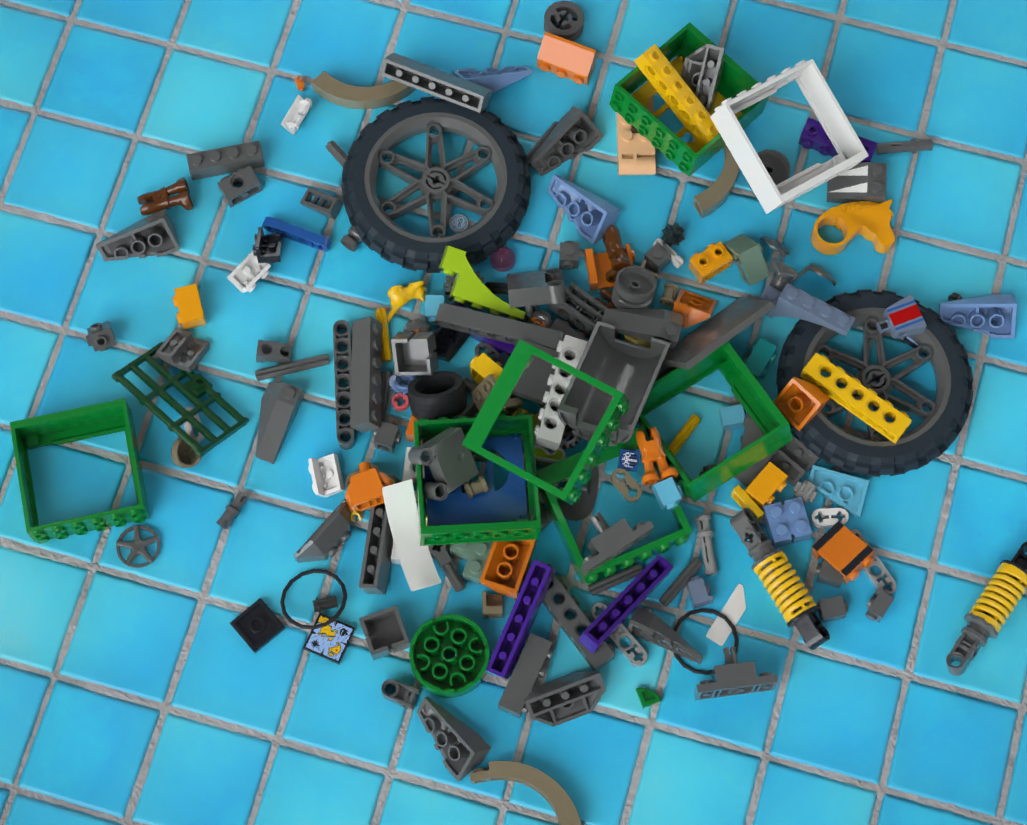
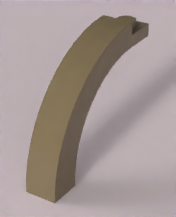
M326 71L322 72L311 82L313 91L320 97L336 105L352 109L385 107L404 99L415 91V88L394 80L373 87L352 86L336 80Z
M727 145L723 147L725 161L719 177L709 188L694 196L693 205L701 219L710 215L725 202L737 181L740 168Z
M512 761L488 762L489 770L485 771V768H477L473 770V773H469L471 784L504 780L528 786L539 793L550 804L560 825H581L576 807L565 790L549 775L532 766Z

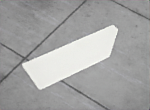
M741 584L737 585L720 612L727 616L734 626L746 610L744 588ZM718 616L707 632L706 637L723 646L732 629L724 619Z

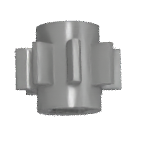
M804 480L803 483L798 481L793 488L795 493L793 497H802L803 504L807 502L812 503L817 495L815 492L816 486L807 480Z

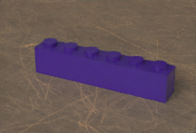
M658 554L591 623L578 641L594 654L662 583L673 569V566Z
M533 560L489 661L487 671L505 679L510 678L557 569Z

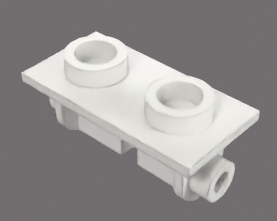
M297 95L281 122V125L292 135H295L309 109L312 107V100L309 98L304 100L300 95Z

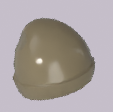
M189 435V436H191V437L200 445L198 439H196V438H195L194 436H192V435ZM178 436L171 447V458L174 464L182 468H190L197 465L201 460L194 453L195 451Z

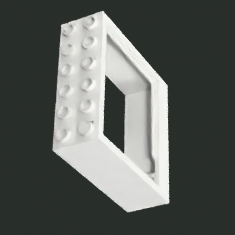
M813 59L807 62L802 60L795 64V67L792 69L788 67L780 72V75L776 76L775 74L769 77L763 84L759 82L752 86L751 90H743L736 95L737 97L726 99L720 106L714 109L715 113L710 116L766 214L853 168L869 156ZM795 80L838 155L823 164L816 163L775 185L734 114L776 93L777 89Z

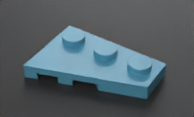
M812 465L808 481L816 486V491L859 519L869 480Z

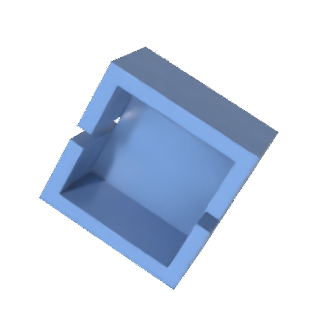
M802 497L786 500L783 505H781V502L763 506V520L768 537L773 541L774 548L789 545L791 539L793 544L810 540L812 530Z

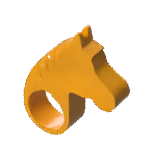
M889 199L883 203L870 201L849 202L830 208L814 224L811 232L813 247L822 254L836 255L842 252L860 234L866 240L873 242L874 249L881 254L889 252L895 241V236L890 227V221L894 214L889 209L893 200ZM827 225L836 226L837 229L842 230L841 233L844 240L839 243H828L819 236L818 229Z

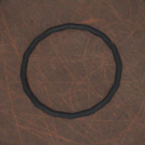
M312 569L304 571L292 578L283 589L280 601L282 613L291 624L301 629L314 630L325 627L335 621L344 610L347 592L345 584L341 579L328 570ZM322 573L335 578L341 585L343 600L340 609L335 616L325 623L314 626L302 625L292 620L287 614L284 604L286 592L292 583L302 576Z
M700 608L689 611L678 619L673 628L676 632L681 622L690 615L700 612L713 613L724 619L731 627L735 639L734 647H736V654L738 652L739 638L735 626L727 616L716 610ZM674 653L679 663L693 673L710 675L713 671L696 670L685 664L680 656Z

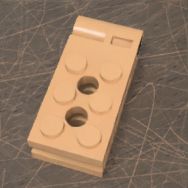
M653 97L647 105V110L652 114L654 113ZM616 112L618 175H655V147Z

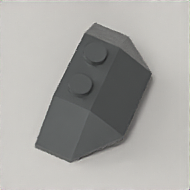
M705 44L685 58L681 78L710 114L724 66L725 48Z
M346 499L339 504L294 554V558L298 563L327 560L329 556L333 557L337 553V547L342 542L348 541L351 537L352 527L350 520L351 512Z
M599 671L574 672L538 686L524 701L532 720L557 726L591 713L606 689Z

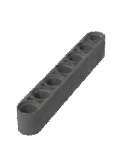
M446 303L439 305L435 324L444 328L517 345L519 339H524L555 351L559 340L563 341L566 335L558 330Z
M338 320L333 325L336 432L339 446L344 450H349L355 445V429L350 427V421L344 424L341 423V420L343 418L350 419L352 334L349 323L345 320ZM340 329H346V330H347V331H346L345 333H343V334L338 333V331H339ZM342 346L347 347L345 351H339L338 349ZM342 364L348 365L346 369L339 368ZM342 382L349 383L346 387L339 386ZM343 400L350 401L347 405L340 404ZM344 436L351 437L347 442L341 441Z

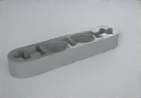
M850 530L863 542H865L869 547H871L858 530ZM874 552L873 563L868 568L864 567L863 571L876 589L879 588L892 596L896 591L897 584ZM871 567H879L881 574L878 576L873 575L870 571ZM884 575L886 578H884L883 581L886 585H891L890 591L888 589H883L884 583L882 580L879 583L877 581L880 580Z
M596 603L591 609L593 620L598 617L595 615L596 609L605 610L607 608L605 604ZM621 624L609 639L633 666L641 667L647 661V653L624 625ZM621 638H629L631 645L629 647H622L620 645ZM634 645L637 647L634 649L636 654L643 655L642 661H635V655L632 651L630 652V654L627 653L634 647Z

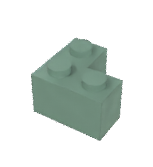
M740 234L723 243L733 257V263L737 265L742 281L749 286L770 276L768 272L769 265L763 258L762 253L764 251L760 243H756L752 238H748L744 234Z
M493 543L451 545L450 555L467 561L462 573L463 580L482 586L479 581Z

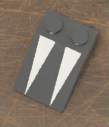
M873 162L858 163L853 168L827 181L826 202L844 204L870 201L883 203L886 197L887 164Z

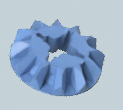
M393 374L389 378L390 389L395 391L396 394L403 393L405 395V393H408V385L417 376H395Z

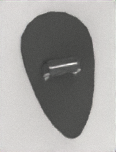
M598 466L593 467L590 472L592 475L587 485H583L581 489L582 495L577 503L574 502L573 505H570L561 499L557 500L566 519L578 521L585 519L591 514L597 498ZM566 481L562 485L563 489L565 487V484L567 483Z

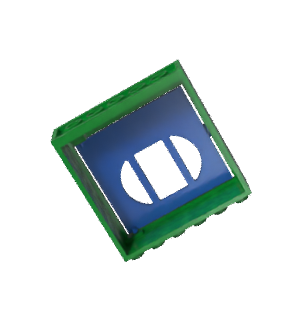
M519 413L515 416L500 414L482 448L491 453L492 450L497 451L506 461L524 470L521 437L523 435L526 472L537 477L532 415ZM460 416L457 419H449L447 417H440L437 420L418 419L414 421L413 426L414 447L421 446V441L424 444L449 427L462 428L466 437L476 418ZM488 460L486 466L489 491L476 494L472 499H469L466 493H461V486L455 489V493L450 492L445 500L426 499L428 526H426L422 489L425 483L435 482L429 465H424L425 478H423L422 465L415 464L420 546L538 540L541 531L538 487L527 481L529 521L525 480L508 471L505 484L495 491L493 464Z

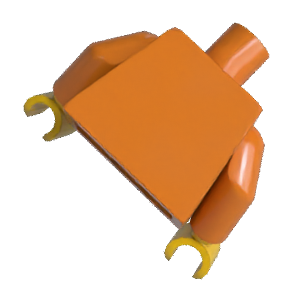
M362 462L358 465L360 473L350 477V484L345 493L348 508L352 511L350 515L352 522L356 521L355 514L358 515L361 521L364 519L363 510L383 504L382 487L395 484L394 480L385 472H380L376 468L371 469L369 462Z

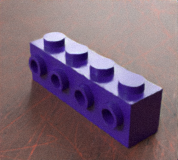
M808 118L798 144L806 149L819 151L820 154L834 157L838 155L820 122ZM858 136L869 155L860 163L870 162L877 143Z

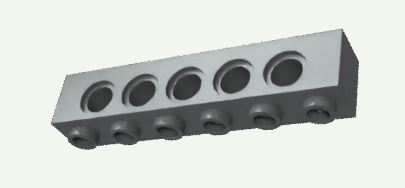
M554 574L551 581L553 585L548 588L542 603L593 671H598L614 659L615 649L610 642H604L600 649L592 654L578 641L581 637L577 632L578 628L585 627L587 629L591 625V618L585 610L581 611L576 597L568 594L566 584L563 580H558ZM556 596H561L564 598V602L558 604L553 599ZM571 611L576 614V617L568 619L565 614Z

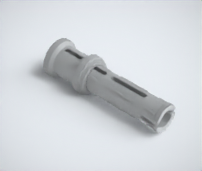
M711 515L694 517L698 531L696 536L701 543L705 575H715L718 573L712 544L714 532L711 531L710 526Z

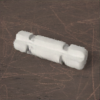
M657 238L654 241L653 246L659 242L671 253L670 262H673L676 268H680L684 264V259L681 256H677V253L668 244H664L665 242L661 238Z

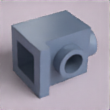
M701 576L691 578L686 588L693 609L712 604L714 599L713 596H708L711 594L708 583H704Z

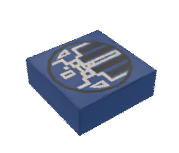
M620 449L617 469L622 468L626 471L637 472L640 452Z

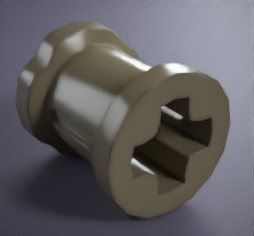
M665 283V290L659 301L664 306L674 307L675 298L681 288L673 283Z
M483 476L470 483H464L469 499H472L476 494L489 491Z

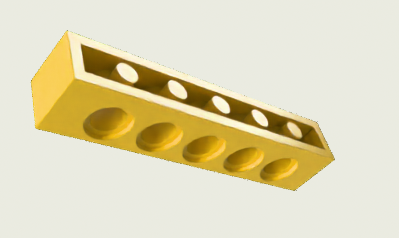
M656 44L634 60L635 64L701 148L719 134L710 118L709 112Z
M815 353L802 370L800 377L818 386L827 396L895 444L912 422L905 412L895 409L891 402L878 397L874 390L867 389L861 385L862 383L857 378L847 375L843 368L830 363V360L824 355ZM825 371L829 373L830 376L824 377L821 375L820 372ZM836 383H843L845 388H839ZM858 394L861 396V399L857 400L852 395ZM874 405L877 411L870 410L868 406ZM884 417H891L893 422H887Z

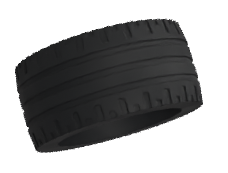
M437 371L432 375H421L408 385L410 409L417 419L437 420L440 417L450 419L462 413L467 406L465 384L463 378L458 373Z

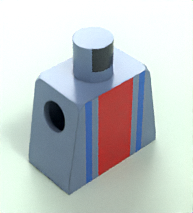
M912 294L886 308L883 313L884 320L877 322V328L880 333L890 330L892 337L895 339L922 334L927 327Z

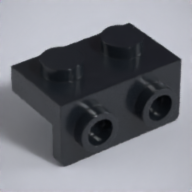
M258 227V233L255 234L256 245H253V255L257 256L258 263L281 262L284 242L283 234L264 235L263 227Z
M440 326L435 332L436 349L433 352H437L438 359L450 362L470 334Z

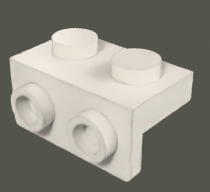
M251 251L226 278L241 293L247 291L250 293L257 286L255 282L259 278L264 279L270 271L268 269L271 265L269 263H258L257 256H254L253 251Z
M332 453L319 459H308V470L313 481L312 489L316 495L326 498L345 491L337 454Z

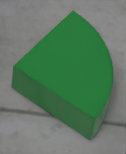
M636 689L642 708L662 701L660 696L650 689Z

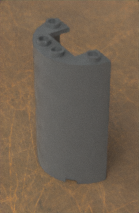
M597 321L576 369L624 393L630 400V407L625 415L622 414L619 419V428L616 432H612L609 438L611 439L609 446H617L619 442L624 444L630 440L671 343L652 338L650 349L645 346L632 344L615 338L616 326ZM572 376L558 406V416L564 425L568 424L572 428V433L589 442L614 397Z

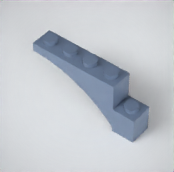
M789 283L786 284L782 292L767 285L759 298L773 302L775 308L765 314L771 318L779 316L801 319L824 326L844 336L847 335L856 319Z

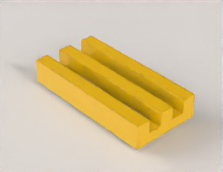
M739 484L733 488L731 497L742 509H750L759 522L764 512Z

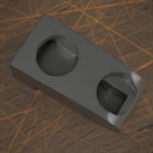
M258 340L256 362L289 363L291 362L293 347L279 342Z

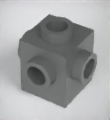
M109 321L95 323L90 328H87L88 335L85 337L89 347L93 346L95 352L105 351L110 346L117 344Z

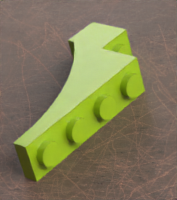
M446 246L439 268L443 269L442 273L450 276H454V273L456 274L450 296L454 297L453 301L462 304L467 301L472 303L471 307L482 310L484 307L490 309L489 313L500 316V313L507 315L508 319L524 320L526 312L517 308H510L509 304L494 295L481 282L465 256L466 251Z

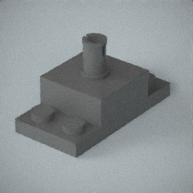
M600 512L596 516H592L589 520L593 523L599 534L590 540L588 548L593 554L584 559L580 571L584 577L650 535L654 528L651 521L649 520L646 523L641 521L632 530L625 518L609 527Z
M729 647L723 648L726 665L714 666L711 673L712 681H700V684H697L694 697L695 700L771 691L778 684L777 674L772 675L771 672L761 673L757 677L754 661L738 663L736 647H731L730 652Z

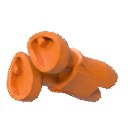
M656 427L649 428L650 441H646L643 430L636 431V440L642 456L641 462L644 464L645 474L642 476V484L646 486L654 485L660 480L663 481L670 477L674 479L679 476L677 469L669 467L667 464L666 454L663 451L661 438ZM654 462H657V466H658V469H659V476H658L657 472L655 471V468H654V465H653Z

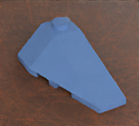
M527 66L502 67V70L487 67L485 71H475V68L452 71V75L491 89L492 93L532 74V69Z
M553 175L547 191L557 205L562 207L567 213L569 221H572L578 228L577 232L592 244H596L605 234L607 227L615 224L620 210L608 201L561 176Z
M989 295L940 302V319L946 324L959 328L964 327L975 333L987 334L995 339L1015 337L1017 302L1014 295Z

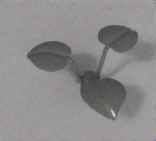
M765 236L760 238V240H764L771 248L779 251L781 254V259L773 258L777 271L769 286L782 292L787 283L792 284L793 281L808 270L814 271L816 274L832 281L834 286L836 285V281L828 271L813 263H810V266L797 273L783 262L785 255L790 254L783 244Z

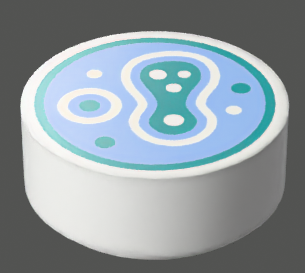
M454 215L450 219V229L455 233L466 230L468 227L467 218L463 215Z

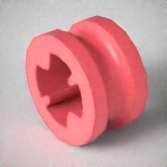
M403 393L395 394L392 397L393 408L399 412L405 411L409 407L408 396L406 394L403 395ZM399 398H402L403 402H405V404L402 403V406H398L396 400L399 401Z

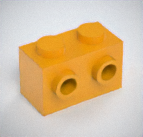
M720 241L716 244H710L702 253H695L690 258L688 267L700 284H703L732 266L733 257Z
M197 284L175 288V296H172L174 306L179 309V313H176L178 324H182L184 330L206 325Z
M769 462L746 488L745 492L762 510L763 506L773 503L775 500L774 495L777 491L781 493L785 489L788 475Z

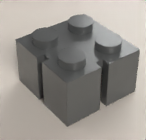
M398 332L391 339L395 376L432 375L439 368L437 352H433L436 349L434 332H417L416 334L415 332Z
M397 605L359 618L373 660L390 655V650L396 653L410 648V642Z

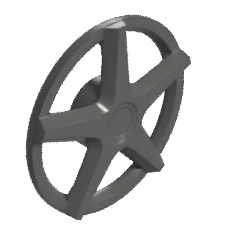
M134 525L129 527L119 536L116 542L117 555L129 567L142 568L148 566L157 558L160 552L159 537L153 529L147 526ZM140 529L149 531L153 534V537L143 540ZM134 530L133 541H122L127 533ZM157 542V550L152 557L147 551V546ZM120 546L131 550L127 560L122 557ZM137 555H142L148 561L140 565L131 564Z

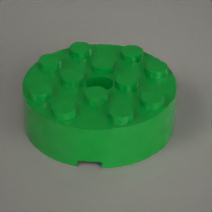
M445 614L444 616L430 619L420 626L412 638L409 658L413 674L425 690L436 696L454 698L466 695L480 685L488 672L486 669L490 661V652L485 634L476 623L460 615ZM447 652L455 653V657L452 659H446L444 655Z

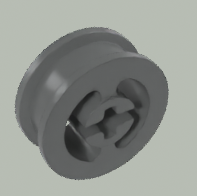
M558 1L551 4L544 15L545 32L570 41L577 40L583 31L584 15L581 8L570 1Z

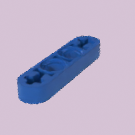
M265 217L262 227L271 233L283 234L285 238L324 252H328L332 241L325 236L272 217Z

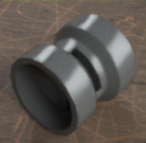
M351 226L348 234L340 240L352 252H355L359 247L358 244L363 242L355 230V226Z

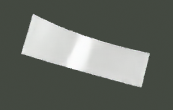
M412 479L382 487L392 537L411 592L442 583L428 546H420L418 508Z

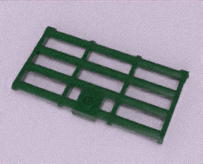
M161 342L122 369L116 371L112 378L116 382L121 383L140 401L139 403L142 406L145 405L168 426L171 432L176 433L201 458L249 422V419L243 417L221 397L219 392H215L212 389L213 385L200 373L196 375L193 371L190 373L181 370L182 372L173 376L152 357L163 344ZM146 361L167 382L159 386L138 366ZM132 371L153 391L145 396L124 375ZM187 376L190 380L183 385L180 380ZM174 386L196 407L188 412L166 390ZM205 394L210 396V398H208L204 402H202L199 399ZM159 395L182 417L174 422L151 400ZM216 402L238 423L230 427L208 406ZM199 412H203L224 433L216 437L194 416ZM188 421L210 443L204 447L200 446L180 426Z

